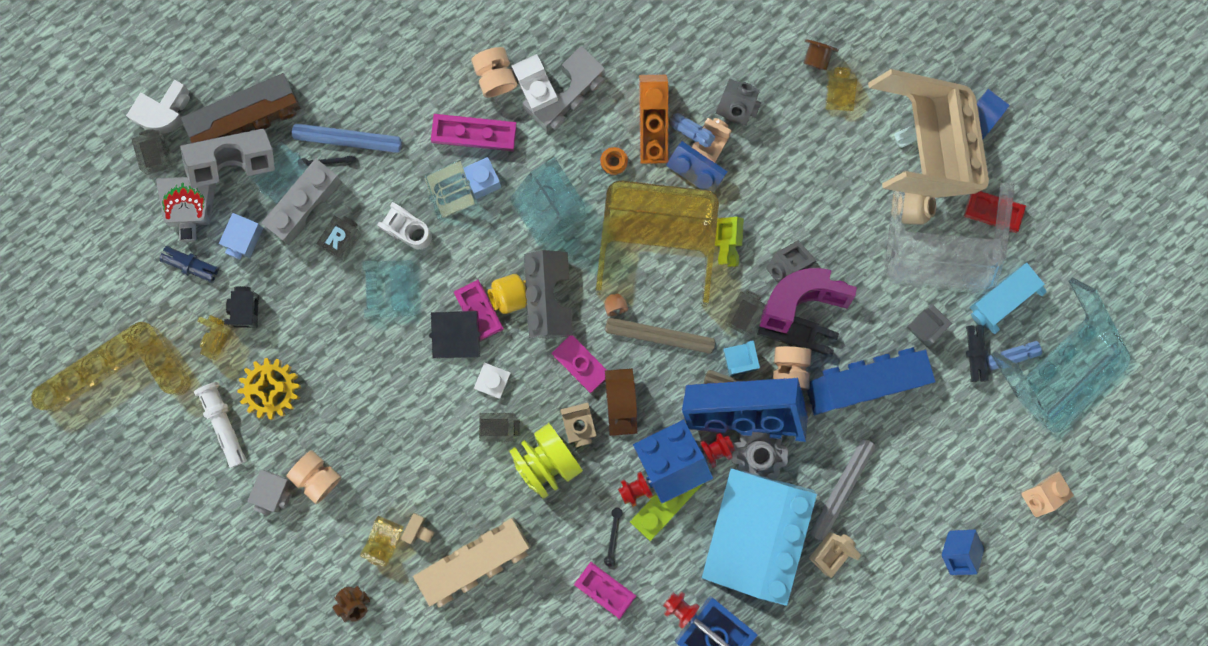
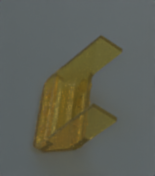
M630 181L613 182L608 187L606 193L595 295H601L607 245L611 242H622L702 252L705 255V269L701 307H706L709 303L719 208L717 196L709 190Z

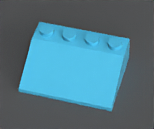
M731 468L702 578L759 599L787 606L816 500V492L812 489Z

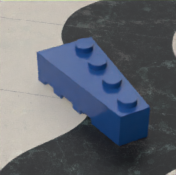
M798 378L686 385L682 412L690 430L726 433L727 429H731L746 436H752V432L770 434L769 438L781 439V435L796 436L795 441L806 442L808 414Z

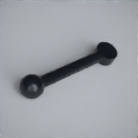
M356 156L318 160L322 164L356 162ZM302 158L299 160L298 165L300 168L306 169L314 160Z
M618 507L614 508L611 512L613 523L608 555L604 558V564L608 567L613 566L615 563L613 553L618 521L623 514L622 510Z

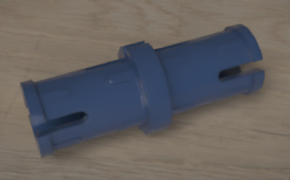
M165 246L163 251L170 256L161 253L160 262L182 270V273L187 276L192 274L209 283L214 282L215 277H213V274H218V266L197 259V255L192 253L187 255L170 246Z

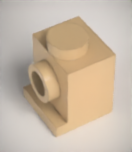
M584 403L560 409L569 444L575 442L576 447L592 444L591 438L596 437L589 404ZM578 420L583 421L585 424L582 431L574 429V423Z

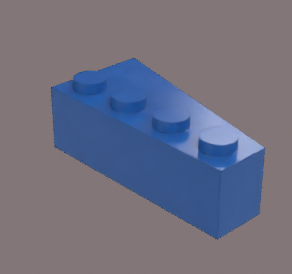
M914 347L898 351L899 356L895 358H890L889 354L874 357V363L865 365V361L861 360L848 364V370L840 371L839 367H834L822 371L823 376L810 381L809 390H807L814 416L934 383L935 378L927 351L915 352Z

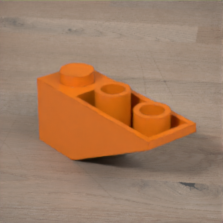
M639 75L640 163H668L667 75Z

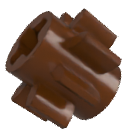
M359 586L355 588L345 587L334 597L338 604L332 608L336 615L341 617L344 622L348 620L351 622L359 621L368 612L365 604L369 603L370 599L365 591L362 592Z

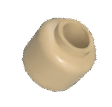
M899 192L897 198L893 200L892 210L903 224H925L936 213L935 197Z

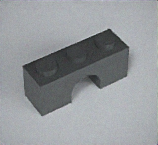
M540 250L524 254L529 338L555 339L573 336L571 307L560 306L554 297L555 284L569 280L568 252Z

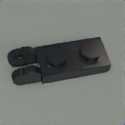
M794 316V321L787 334L760 327V325L757 331V335L794 347L811 349L827 356H832L834 350L829 346L814 343L816 334L830 340H837L839 333Z

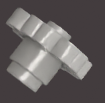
M752 432V436L739 433L740 441L733 443L735 451L731 453L733 457L731 459L732 462L738 464L737 470L771 479L778 478L780 475L779 467H784L788 463V448L781 444L782 436L781 439L769 438L770 434Z

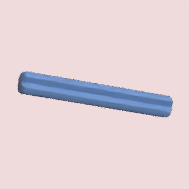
M294 124L292 129V137L295 140L396 153L400 152L402 146V139L397 136Z

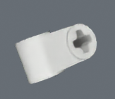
M392 202L390 204V211L383 222L377 224V227L392 237L400 239L417 250L427 248L432 241V234L427 225L401 206ZM422 229L425 231L424 237L421 240H412L411 236L415 230Z

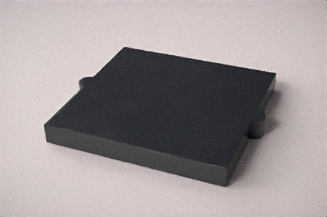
M479 311L431 312V333L429 337L432 338V359L480 357V336H482V332L479 331Z

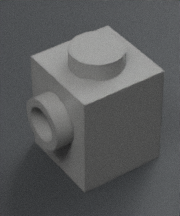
M260 469L247 502L255 505L253 510L266 515H270L271 511L279 512L280 508L285 509L290 500L291 493L287 491L291 481L270 471Z

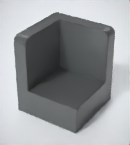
M931 304L907 328L927 347L933 344L953 323Z

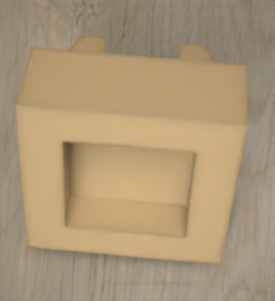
M413 513L401 540L414 544L418 537L425 542H430L435 532L423 526L426 520L425 517Z

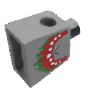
M187 177L156 179L164 222L170 227H179V241H197L196 226L210 225L216 183L191 188Z

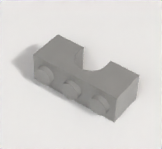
M582 46L562 64V72L570 79L571 86L563 93H555L558 98L557 102L535 112L532 111L527 99L523 102V109L546 132L551 128L554 130L559 128L566 120L564 115L571 108L574 111L577 110L585 101L583 96L590 89L593 92L596 91L605 81L603 78L605 68Z
M264 129L180 145L184 169L191 188L218 183V171L228 165L241 166L246 171L247 176L275 171L273 150Z
M315 158L263 220L262 224L287 245H290L307 225L305 221L314 207L320 202L325 203L342 181L334 172Z

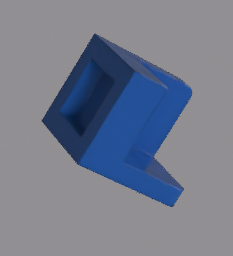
M952 530L948 532L941 556L950 575H978L984 548L977 531Z

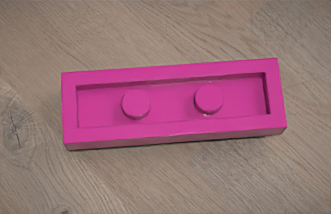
M434 114L431 143L514 152L517 123Z

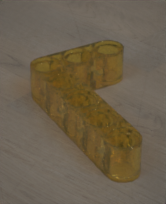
M137 322L37 386L31 394V401L35 408L49 412L60 410L139 357H141L155 381L165 393L181 396L189 390L191 381L159 329L146 322ZM149 329L150 338L147 342L142 343L140 340L141 332ZM124 344L126 353L122 358H118L116 350L120 345ZM164 352L166 356L165 362L157 366L155 357L158 353ZM100 360L102 363L101 371L94 374L92 366L96 361ZM178 375L181 379L180 386L172 390L170 380ZM72 376H76L78 380L77 386L70 390L68 386L69 379ZM51 391L53 401L50 405H46L44 397Z

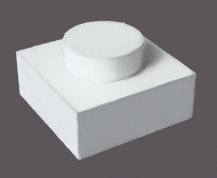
M484 362L474 389L501 399L511 373Z

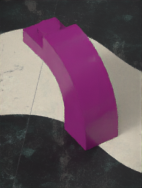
M809 268L796 271L782 279L772 291L763 309L760 327L787 334L794 321L796 307L808 301H818L848 309L856 296L857 287L848 285L844 281L830 280L831 270Z

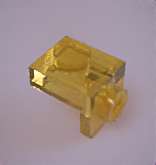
M835 67L834 70H827L828 84L825 108L829 110L853 111L857 87L855 73L846 67Z
M377 516L360 557L367 559L371 564L386 567L395 553L404 526Z

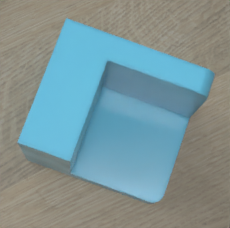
M754 341L723 349L729 376L757 371L760 368Z

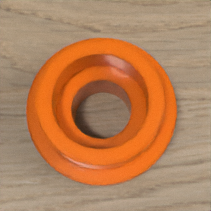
M611 147L602 153L600 164L606 173L618 175L626 169L628 158L622 149ZM611 157H617L619 159V164L617 166H612L609 164V159Z

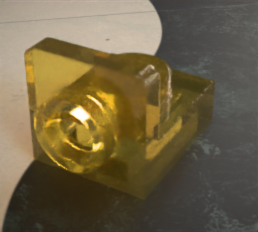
M209 315L208 319L199 316L197 322L211 328L210 332H207L201 340L200 348L202 349L200 354L217 361L231 330L223 327L224 321Z

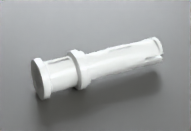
M213 382L198 388L194 393L196 396H199L205 409L204 417L212 422L229 467L233 468L247 462L226 414L229 407L222 401L217 389L219 384L218 382Z

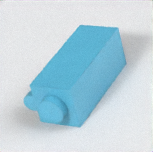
M1025 263L969 307L973 311L971 317L978 325H984L992 333L996 334L1000 331L996 323L1035 292L1040 296L1047 293L1043 287L1045 284L1029 264Z

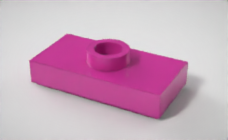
M479 280L453 292L463 311H479V331L482 332L480 342L504 330Z
M574 336L567 337L551 353L590 394L605 380L606 369Z
M591 561L574 583L577 588L619 619L637 596Z

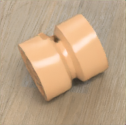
M495 47L487 49L472 58L471 61L477 76H481L479 84L484 97H495L510 92L517 87L518 84L513 70L507 68L510 65V61L505 48Z
M775 347L774 364L778 366V369L773 371V379L798 378L801 390H809L810 373L806 371V368L811 366L812 350L800 347Z
M311 450L292 467L286 477L296 487H304V494L315 504H318L332 491L342 477L330 466L324 467V460Z

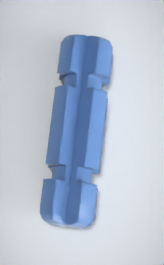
M679 113L673 114V117L669 120V125L673 129L682 132L683 135L695 142H699L704 147H710L712 142L715 141V135L705 128L702 129V126L688 118H684Z
M1034 341L1025 344V346L1021 345L1002 351L1000 354L989 355L986 357L989 369L995 370L1003 367V365L1008 366L1027 360L1028 357L1040 356L1042 349L1039 342Z

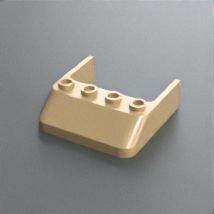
M890 69L868 83L871 89L904 95L911 100L922 174L905 171L882 183L883 189L940 198L975 194L987 188L989 177L977 102L973 91L969 87Z

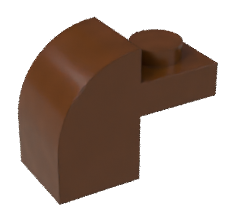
M633 368L605 370L609 436L638 434Z

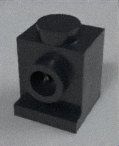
M234 287V291H231V298H228L226 301V313L230 315V319H224V325L230 328H258L259 294L251 291V287Z

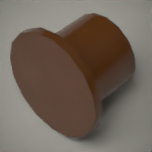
M805 39V43L809 44L803 64L827 71L832 53H838L839 49Z

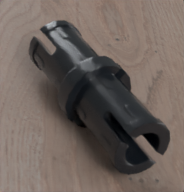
M984 325L976 326V336L975 326H966L969 350L966 351V358L969 357L970 382L979 381L978 370L980 372V382L989 381L986 356H989L988 350H985Z

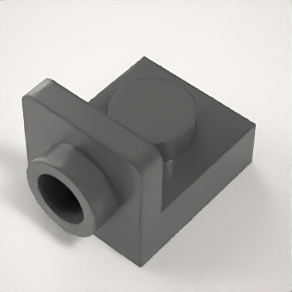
M797 240L776 252L766 269L779 283L786 276L796 271L812 267L816 259Z

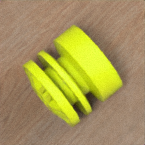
M550 423L534 433L539 445L536 448H533L525 440L521 442L528 452L525 456L522 457L516 447L509 451L513 457L515 468L529 488L539 494L542 499L549 496L543 487L545 482L548 481L555 491L559 489L554 478L558 473L569 482L583 472Z

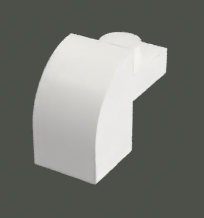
M537 54L511 65L533 112L558 101Z
M174 80L160 103L140 93L126 116L132 122L150 132L157 134L172 132L183 124L180 118L182 116L177 112L179 109L183 110L190 100L188 95L190 91L185 85Z

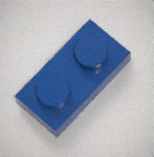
M683 141L679 143L666 164L667 167L710 196L714 194L728 172Z

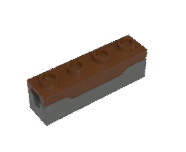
M282 73L180 118L191 143L245 133L254 129L265 130L271 126L270 122L279 118L281 120H288L297 114L296 111L300 110L301 107L298 100H296L297 98L288 78Z

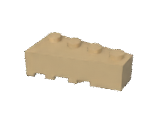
M510 518L499 527L488 531L475 541L466 544L451 555L415 574L413 578L429 607L436 603L440 608L454 599L451 594L455 591L462 589L463 593L479 585L476 580L486 574L488 578H491L503 571L501 565L511 559L513 564L528 556L526 550L531 546L515 518Z

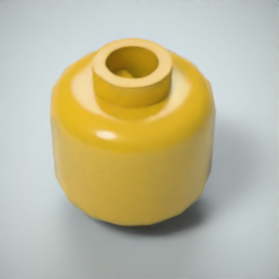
M511 274L494 280L491 284V289H488V297L493 309L499 310L503 314H508L525 308L527 306L526 280H522L517 274Z

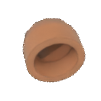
M611 294L604 302L607 316L617 315L613 312L617 309H620L619 314L628 311L626 300L620 294Z

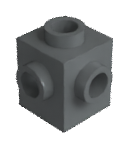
M729 78L715 114L727 118L732 123L747 125L750 116L756 118L762 103L757 101L760 90L754 88L749 83H740Z

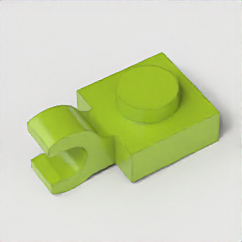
M715 218L713 246L720 247L718 255L719 265H727V267L739 266V254L736 251V246H742L744 218Z

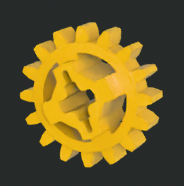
M264 358V365L254 361L255 369L245 368L244 371L248 375L247 378H239L238 380L244 384V388L238 389L237 393L245 395V398L240 403L243 405L250 404L247 409L248 413L252 414L258 410L257 418L263 419L266 413L270 420L275 419V413H278L281 417L286 416L285 408L291 410L295 408L291 403L292 399H300L298 395L294 394L295 390L301 388V385L294 383V380L299 377L298 374H289L292 367L288 364L281 368L282 361L276 359L273 365L269 358ZM275 371L281 373L286 382H279L276 379ZM261 374V378L253 384L255 378ZM268 382L275 386V390L270 391V396L268 393L263 392V389L268 387ZM287 393L284 400L278 404L277 400L281 395ZM253 396H259L264 407L258 405Z

